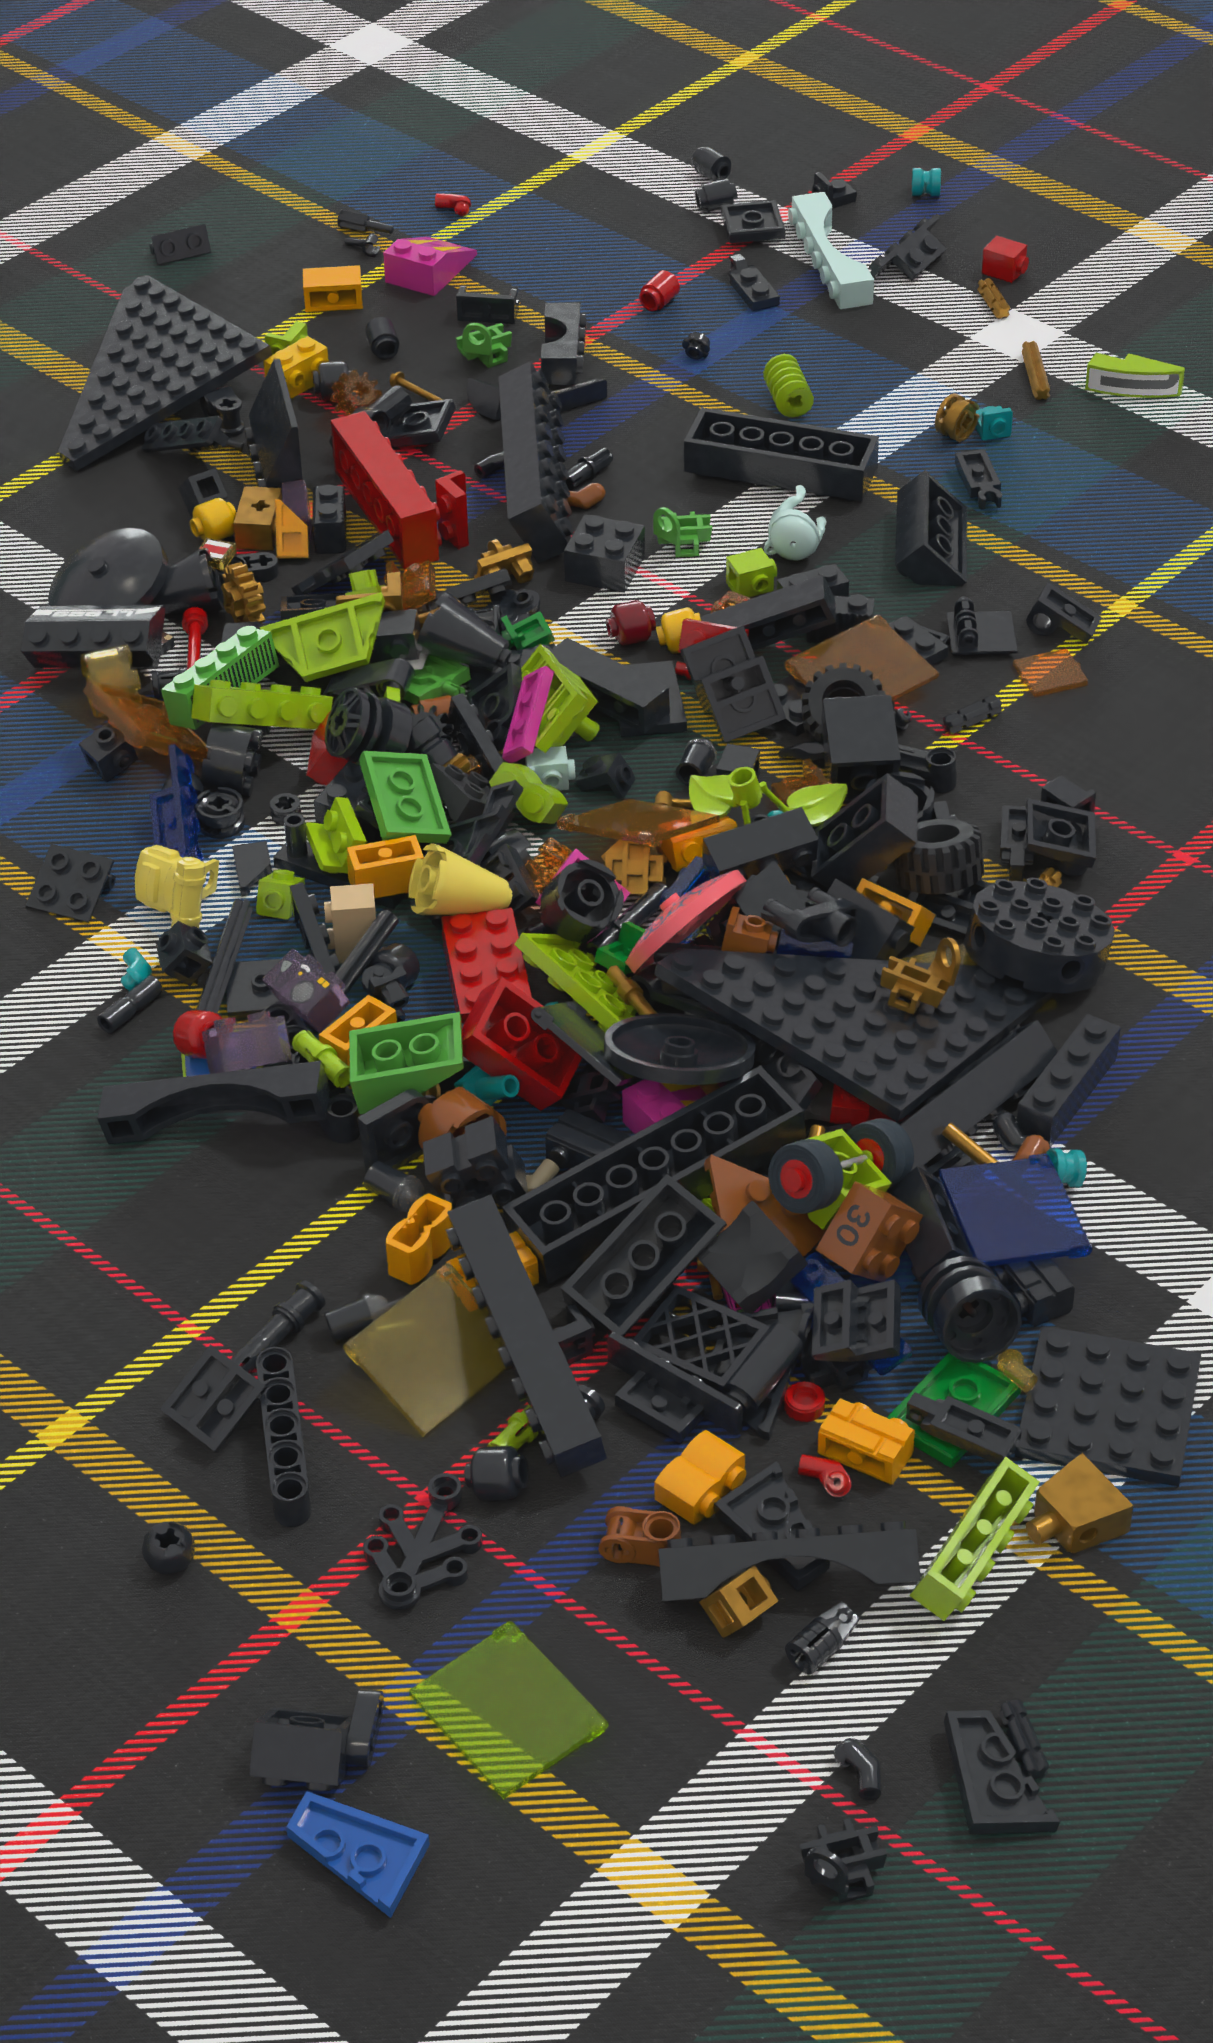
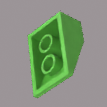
M460 1012L349 1031L350 1084L360 1114H365L409 1089H415L422 1094L464 1069Z

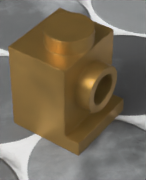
M754 1565L701 1600L700 1604L724 1638L754 1620L777 1603L778 1599L772 1592L769 1581L760 1574Z

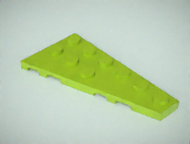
M522 933L514 945L524 953L523 959L531 966L544 971L549 976L547 978L548 982L556 989L567 992L573 998V1001L581 1005L588 1012L587 1014H591L599 1022L597 1025L605 1033L613 1024L635 1016L637 1011L632 1005L625 1004L617 994L618 988L608 978L607 974L595 969L597 964L594 962L595 957L591 953L585 954L578 949L581 943L566 940L557 934Z

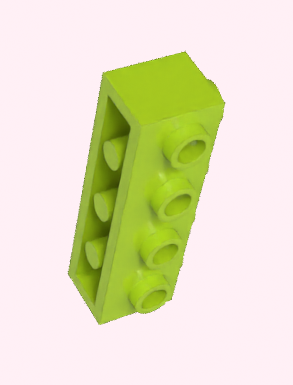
M210 680V685L194 684L191 718L214 723L317 729L330 712L333 697L321 695V688L301 686L300 692H292L291 686L271 684V690L261 689V684L241 682V686L238 688L230 687V681Z
M1005 1457L985 1481L921 1577V1581L917 1583L909 1596L943 1621L947 1619L954 1609L962 1613L976 1594V1591L971 1588L975 1580L982 1583L996 1562L991 1559L994 1551L996 1550L1001 1553L1014 1536L1015 1532L1010 1530L1013 1522L1015 1521L1020 1524L1034 1504L1029 1501V1498L1040 1481Z

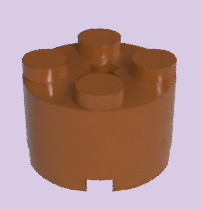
M456 1087L441 1095L433 1103L426 1104L420 1110L418 1120L421 1123L419 1128V1144L423 1150V1142L451 1132L454 1138L465 1134V1126L491 1116L495 1118L506 1135V1122L504 1117L490 1105L465 1088Z

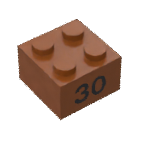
M855 1181L815 1250L852 1274L885 1282L887 1278L896 1272L900 1263L899 1257L906 1245L911 1243L917 1236L920 1228L919 1223L924 1215L885 1191Z

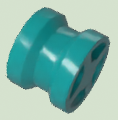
M1050 1148L1046 1152L1043 1161V1178L1048 1186H1059L1061 1183H1066L1069 1187L1080 1188L1083 1185L1087 1173V1162L1084 1152L1082 1150H1070L1068 1153H1064L1061 1149Z

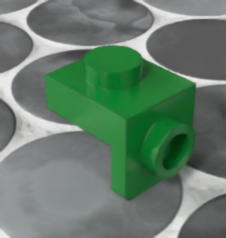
M540 611L514 625L511 624L507 615L501 618L505 626V630L501 631V635L509 642V649L515 646L516 650L535 647L540 644L547 645L555 641L553 633Z
M629 921L623 923L618 941L598 948L594 962L606 967L607 970L611 966H618L625 975L632 973L625 961L639 938L645 932V929Z

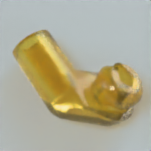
M1006 1349V1351L999 1354L997 1369L1024 1392L1032 1390L1038 1381V1377L1024 1365V1357L1021 1352L1015 1349Z

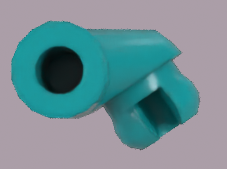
M130 948L123 954V961L128 965V968L126 969L127 973L121 977V984L130 991L147 976H152V968L136 948Z

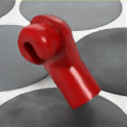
M805 1454L801 1455L798 1468L799 1475L818 1478L826 1491L834 1497H842L850 1491L851 1479L839 1461Z

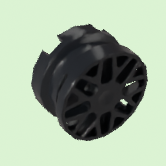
M218 787V791L210 792L208 789L196 798L197 826L199 831L205 836L214 839H224L238 834L244 828L243 799L236 790L228 787Z

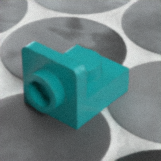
M987 406L976 410L979 419L975 428L982 440L1011 436L1013 419L1011 408L1002 409L1001 406Z

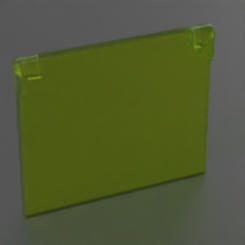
M513 1621L504 1623L492 1631V1635L409 1690V1695L503 1799L585 1742L589 1743L601 1735L609 1725L606 1719L581 1695Z

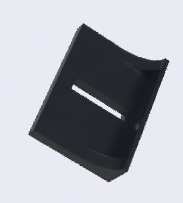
M505 843L480 863V867L505 880L510 879L513 875L515 876L508 882L509 888L512 890V900L508 908L513 909L514 916L523 909L537 904L536 901L540 895L517 849Z

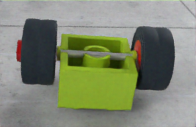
M874 1119L857 1124L847 1134L843 1129H839L783 1146L771 1159L768 1172L769 1184L774 1197L785 1209L794 1213H807L813 1223L822 1230L828 1229L855 1181L886 1192L888 1188L898 1184L912 1170L914 1150L908 1134L899 1124L888 1119Z

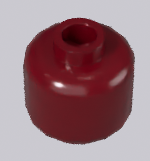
M639 600L615 605L611 609L610 618L606 619V629L609 637H615L622 646H629L649 640L652 631L656 630L652 608L645 606Z

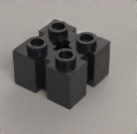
M493 1116L465 1126V1134L454 1138L452 1133L449 1132L423 1142L425 1176L438 1194L444 1193L445 1200L452 1203V1210L492 1195L494 1202L502 1207L528 1193L525 1163L513 1145L507 1146L506 1135Z

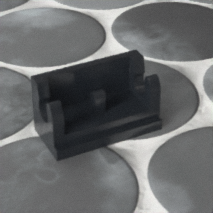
M460 286L456 295L458 321L515 324L519 310V300H516L518 289H511L510 295L466 293L467 286Z

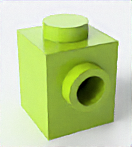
M762 548L726 557V583L738 600L774 591V577L777 576V567L772 558L769 559Z

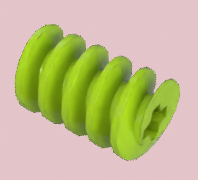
M781 354L770 359L764 368L763 378L778 411L787 417H799L806 414L814 403V396L796 358L789 354Z

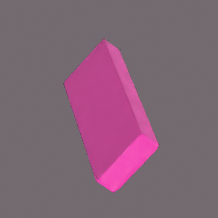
M547 666L541 667L523 677L502 754V759L508 763H514L533 753L554 671Z

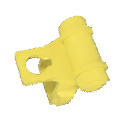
M154 845L147 847L140 852L135 872L136 899L150 908L161 912L168 911L172 919L171 927L177 921H180L190 927L195 926L199 928L200 921L202 920V913L200 911L201 901L214 893L217 888L219 860L212 859L204 863L194 857H180L178 851L163 846ZM210 872L209 881L203 888V884L206 882V874Z

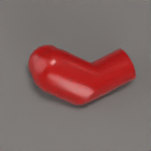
M436 193L435 207L454 208L457 215L465 216L469 213L471 201L467 196Z

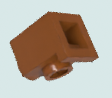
M733 906L727 922L721 951L774 953L779 935L778 931L772 930L774 924L756 915L739 914L740 908Z

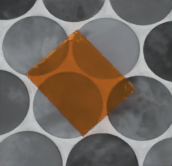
M876 615L784 662L786 670L805 686L809 680L813 682V675L817 671L824 674L825 666L832 664L833 668L836 669L839 668V663L847 662V668H853L854 664L861 665V672L864 673L868 669L873 673V680L877 678L880 680L882 691L885 690L886 695H891L892 701L939 677V672L902 639L881 615Z
M626 799L574 816L571 813L561 816L557 821V827L563 831H577L639 843L641 846L655 847L661 845L663 840L718 823L720 818L716 814Z

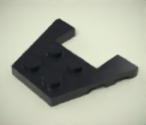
M516 780L491 787L483 814L450 824L451 837L447 844L419 842L423 856L425 857L428 852L423 850L426 845L436 844L479 866L524 788Z

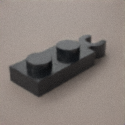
M986 450L955 453V465L970 498L978 497V507L981 510L985 509L986 502L988 501L994 502L996 507L1000 508L1002 503L1001 482Z

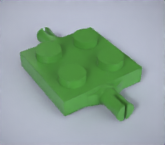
M428 655L423 669L414 670L415 676L404 700L417 705L420 700L441 697L443 695H450L451 697L461 693L465 695V688L460 685L471 679L470 670L458 662Z

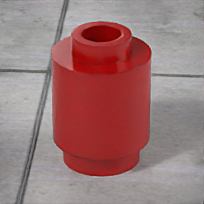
M659 271L641 288L639 300L642 306L649 311L662 309L680 291L677 277L668 271Z

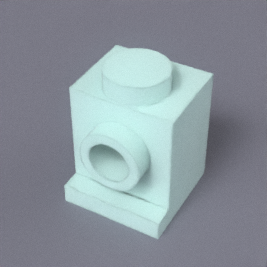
M566 746L550 747L546 753L539 748H534L533 753L525 757L526 766L539 776L542 784L552 786L557 790H568L569 780H575L574 759H567Z

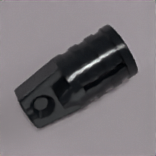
M841 1601L814 1618L810 1624L802 1629V1632H799L794 1639L786 1644L785 1652L787 1657L801 1672L807 1675L813 1674L818 1667H821L827 1659L843 1646L844 1641L857 1626L860 1618L849 1606Z

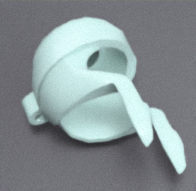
M802 485L796 486V496L787 498L773 512L768 525L769 539L764 545L766 554L773 555L778 553L785 559L798 561L808 558L816 551L825 532L827 521L824 517H818L816 519V526L815 522L807 514L793 509L804 500L806 490Z

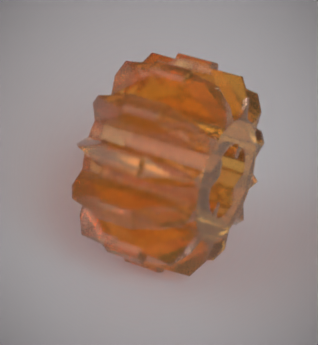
M356 369L352 370L349 375L342 373L339 376V381H335L332 385V390L335 393L331 395L330 401L339 403L335 407V412L343 410L346 412L344 416L353 414L356 408L360 406L368 407L382 396L381 390L374 389L378 384V379L369 381L367 379L369 377L368 372H364L360 377Z

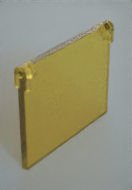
M449 1263L444 1264L432 1276L343 1345L346 1354L357 1366L359 1365L422 1437L505 1370L497 1348L503 1346L500 1338L491 1339L484 1321L485 1317L490 1316L487 1309L479 1311L471 1289L463 1281V1277Z

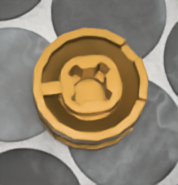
M956 393L950 394L940 404L936 413V431L945 436L949 435L950 438L958 442L965 441L972 434L978 423L979 415L976 414V410L980 409L979 405L969 399L965 400L964 397Z

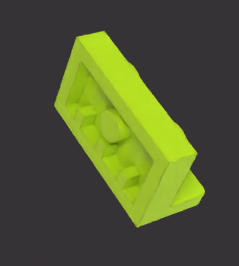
M335 797L331 809L325 813L324 824L306 822L305 824L306 836L319 868L329 873L348 874L347 847L362 845L367 842L349 799Z

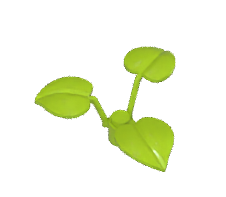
M750 767L737 768L730 775L708 777L691 775L689 782V797L697 815L705 819H719L726 816L732 807L741 806L744 825L751 823L748 809L755 808L760 804L762 793L783 813L802 807L811 826L815 827L823 824L840 810L848 791L846 784H824L805 787L788 797L787 807L768 789L766 782H758L755 771Z

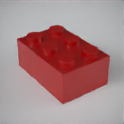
M501 977L480 992L462 1027L463 1057L490 1076L514 1075L520 1084L517 1095L541 1111L562 1099L582 1057L550 1029L544 1030L531 1018L532 1010L537 1007H543V1005Z

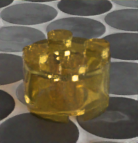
M128 644L81 654L82 676L86 677L87 687L85 690L94 717H107L141 709V700L137 691L141 689V683L137 670L130 669L129 664L132 663V656Z

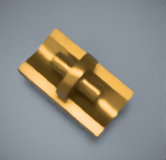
M495 539L488 542V552L482 553L481 559L477 560L478 573L474 575V579L504 568L505 570L507 569L509 575H514L518 583L522 584L533 578L534 568L530 561L532 548L529 543L512 548L510 544L502 546Z

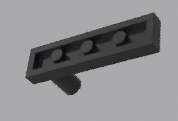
M298 813L287 815L284 818L286 843L273 856L274 867L293 871L295 875L329 887L350 885L347 873H329L319 868L310 843L306 839L304 817ZM407 893L375 898V903L394 910Z

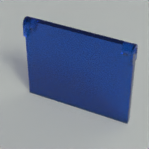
M1048 1154L1029 1155L1028 1159L939 1169V1177L973 1257L978 1258L988 1266L1068 1256L1071 1259L1086 1257L1092 1253L1093 1248Z

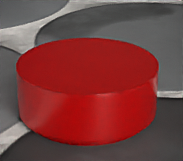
M812 1382L794 1383L785 1392V1411L792 1419L797 1421L810 1422L816 1420L825 1410V1393L820 1386Z

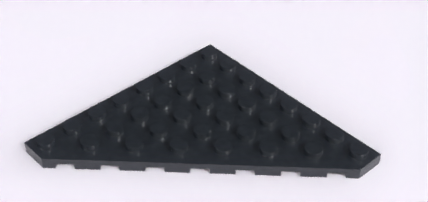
M148 275L135 279L133 284L124 288L59 447L58 453L62 462L76 471L82 469L146 431L155 423L163 421L272 356L270 345Z
M678 948L657 963L654 974L897 1122L1015 1029L1018 1024L1020 1025L1050 1001L1055 994L1023 988L1024 981L1013 979L1007 975L1001 980L987 973L980 966L960 965L954 986H949L938 1007L936 1008L921 1002L913 1015L888 1005L891 990L880 986L883 967L888 968L889 961ZM916 962L915 965L928 970L931 963ZM899 996L898 999L911 1004V1000Z

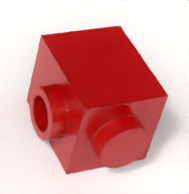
M996 236L983 249L982 274L1013 283L1027 270L1029 258L1026 257L1027 245Z

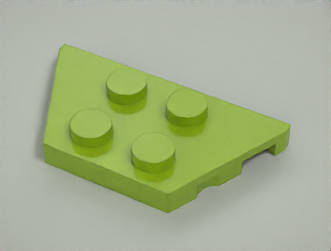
M382 592L262 626L260 629L271 631L275 650L305 682L369 664L385 599Z

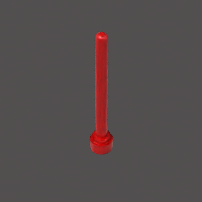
M198 607L187 609L182 616V627L188 634L187 670L198 659H201V635L208 628V615L203 609Z

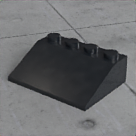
M279 358L273 360L249 413L250 427H245L247 446H249L251 463H253L258 487L281 488L282 501H287V506L305 504L299 433Z

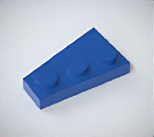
M306 1791L286 1826L287 1835L292 1841L390 1918L430 1845L428 1834Z

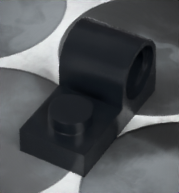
M1048 582L1026 618V623L1033 633L1040 636L1050 635L1060 626L1070 635L1087 644L1102 617Z

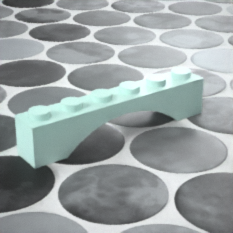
M825 192L792 196V208L788 209L789 223L796 228L798 239H802L806 254H810L814 269L819 270L821 281L827 285L830 298L835 300L839 309L872 305L874 278L866 264L842 254L827 239V236L832 231V204Z

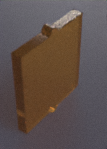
M1067 649L1013 661V666L1021 676V683L1027 685L1034 697L1088 685V679L1080 669L1081 664L1075 662Z

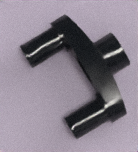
M818 887L813 888L808 893L807 898L814 901V903L806 901L805 906L807 908L793 910L774 898L769 899L763 906V910L767 912H762L761 918L784 929L787 936L799 942L814 943L828 941L838 947H845L852 941L857 931L856 917L858 905L845 898L837 899Z

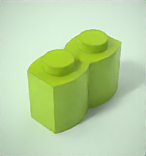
M502 762L489 781L490 786L493 787L516 780L524 788L516 802V806L522 815L533 822L555 824L568 806L566 798L560 791L552 786L542 784L539 776L525 765Z

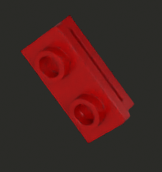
M459 470L435 480L436 500L440 512L438 531L445 540L451 542L458 550L469 545L465 473Z

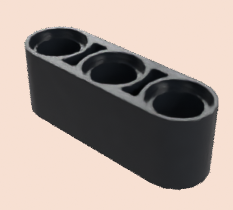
M391 659L333 674L323 695L333 697V706L339 695L348 688H357L364 692L373 693L378 698H383L388 686L400 688V701H402L413 681L415 671L413 666L403 659Z

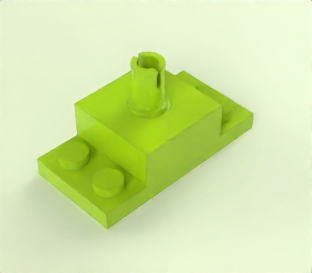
M540 644L521 668L522 680L524 676L544 666L554 671L535 746L546 753L550 747L563 746L573 732L583 737L585 741H591L597 735L600 725L588 718L587 715L597 704V699L579 676L560 664L552 652Z

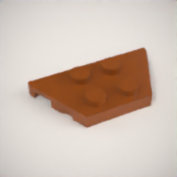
M712 1154L705 1160V1171H710L713 1192L710 1194L712 1209L727 1224L720 1233L729 1227L738 1217L741 1210L753 1200L784 1236L798 1249L803 1257L825 1234L827 1229L822 1230L813 1223L807 1213H794L785 1209L774 1197L770 1188L769 1178Z

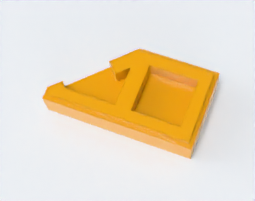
M275 499L277 559L309 558L308 526L280 499Z

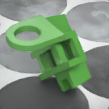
M470 323L463 330V335L456 337L457 348L467 360L478 357L490 368L508 362L507 348L511 347L512 332L503 333L504 325L502 323L490 327H485L480 323Z
M661 507L655 511L653 516V534L657 535L659 544H674L675 557L699 556V542L711 540V514L695 515L694 511L690 512V515L677 516L676 512L673 513L670 509ZM680 545H693V549H680Z

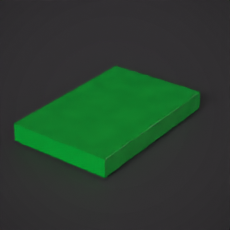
M948 1353L887 1418H899L907 1423L910 1428L915 1430L914 1447L952 1468L967 1451L926 1433L920 1426L906 1419L907 1403L914 1392L934 1401L937 1399L945 1400L947 1396H950L995 1417H999L1021 1394L1022 1384L983 1362H963Z

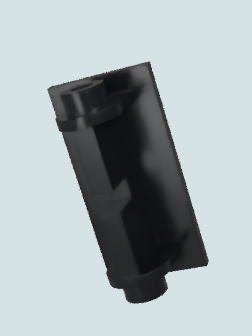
M205 224L151 236L152 243L149 244L151 254H155L157 265L211 252Z

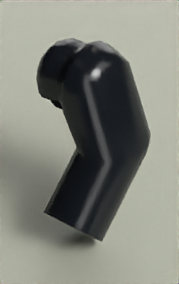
M847 1738L844 1740V1743L837 1744L834 1749L836 1762L841 1763V1766L845 1768L853 1765L858 1771L859 1796L866 1800L879 1798L881 1796L879 1760L858 1739Z

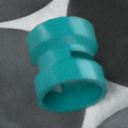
M913 168L912 196H921L923 193L930 194L931 196H940L941 168H932L930 171H924L922 168Z

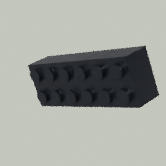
M701 407L684 440V472L695 473L699 476L707 475L725 478L729 481L749 482L759 486L779 487L788 491H795L796 486L802 485L806 492L814 493L818 496L826 495L844 498L848 501H863L878 468L879 436Z

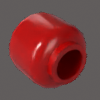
M187 1011L179 1016L173 1029V1041L177 1050L183 1055L192 1058H214L223 1051L228 1040V1028L224 1019L211 1011Z

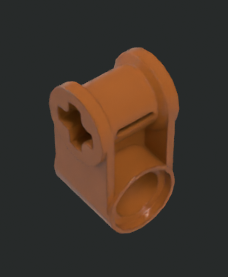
M624 1506L610 1508L605 1518V1523L608 1527L606 1536L600 1540L598 1550L605 1559L611 1562L637 1563L660 1567L659 1549L667 1548V1540L681 1539L680 1522L675 1515L666 1511L638 1510Z

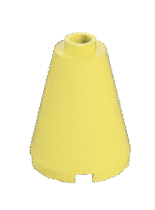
M426 845L423 850L428 851L424 859L417 858L414 863L408 892L409 897L415 899L416 906H411V909L416 914H470L495 909H507L511 903L512 890L509 888L507 880L440 845Z

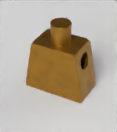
M1082 1453L1039 1487L1035 1499V1518L1026 1523V1531L1030 1539L1037 1545L1054 1537L1067 1552L1076 1553L1130 1532L1133 1504Z

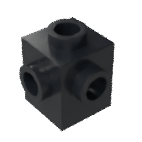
M111 720L79 743L88 766L105 782L110 781L138 760L133 747L136 745V741L132 734L126 728L119 729Z
M177 921L168 931L160 936L156 943L162 972L189 986L213 962L208 946V938L201 929L195 926L190 927Z

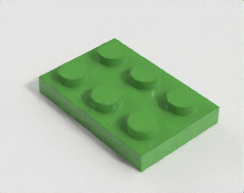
M363 751L359 758V763L382 841L416 835L418 842L447 844L451 837V831L427 754Z

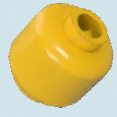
M221 498L212 499L194 507L193 519H190V528L196 537L200 536L205 542L208 540H222L234 534L233 523L237 512L232 503H226Z
M689 607L664 613L661 617L662 626L656 627L660 646L667 645L669 651L673 654L680 653L678 650L683 619L688 618L702 621L700 613L694 614L693 610Z

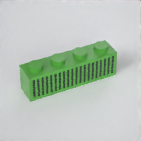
M254 626L240 628L234 636L226 642L218 644L215 650L204 658L198 659L192 667L184 673L175 676L173 681L163 687L161 691L170 724L196 730L206 722L191 718L194 684L210 685V680L230 681V687L240 688L241 682L258 683L278 668L279 663L271 631L256 629Z

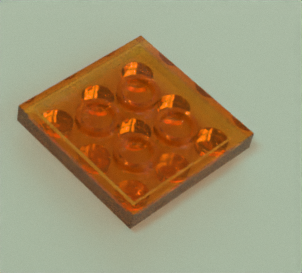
M92 680L87 682L83 692L93 701L91 705L109 718L108 723L111 726L122 731L125 735V741L130 745L140 749L143 746H147L165 756L168 753L176 754L187 762H193V760L203 762V759H207L209 748H206L204 741L192 729L170 724L164 701Z

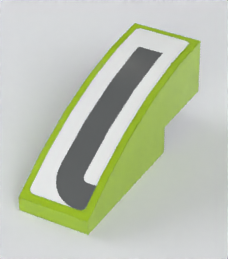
M1096 352L1087 364L1085 390L1140 398L1180 396L1183 389L1185 368L1129 353L1125 359Z

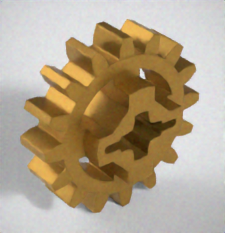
M242 562L225 567V574H222L225 583L221 585L224 597L223 605L227 614L230 613L235 623L265 622L262 612H265L266 607L261 583L255 581L253 573L248 572L247 565H243Z

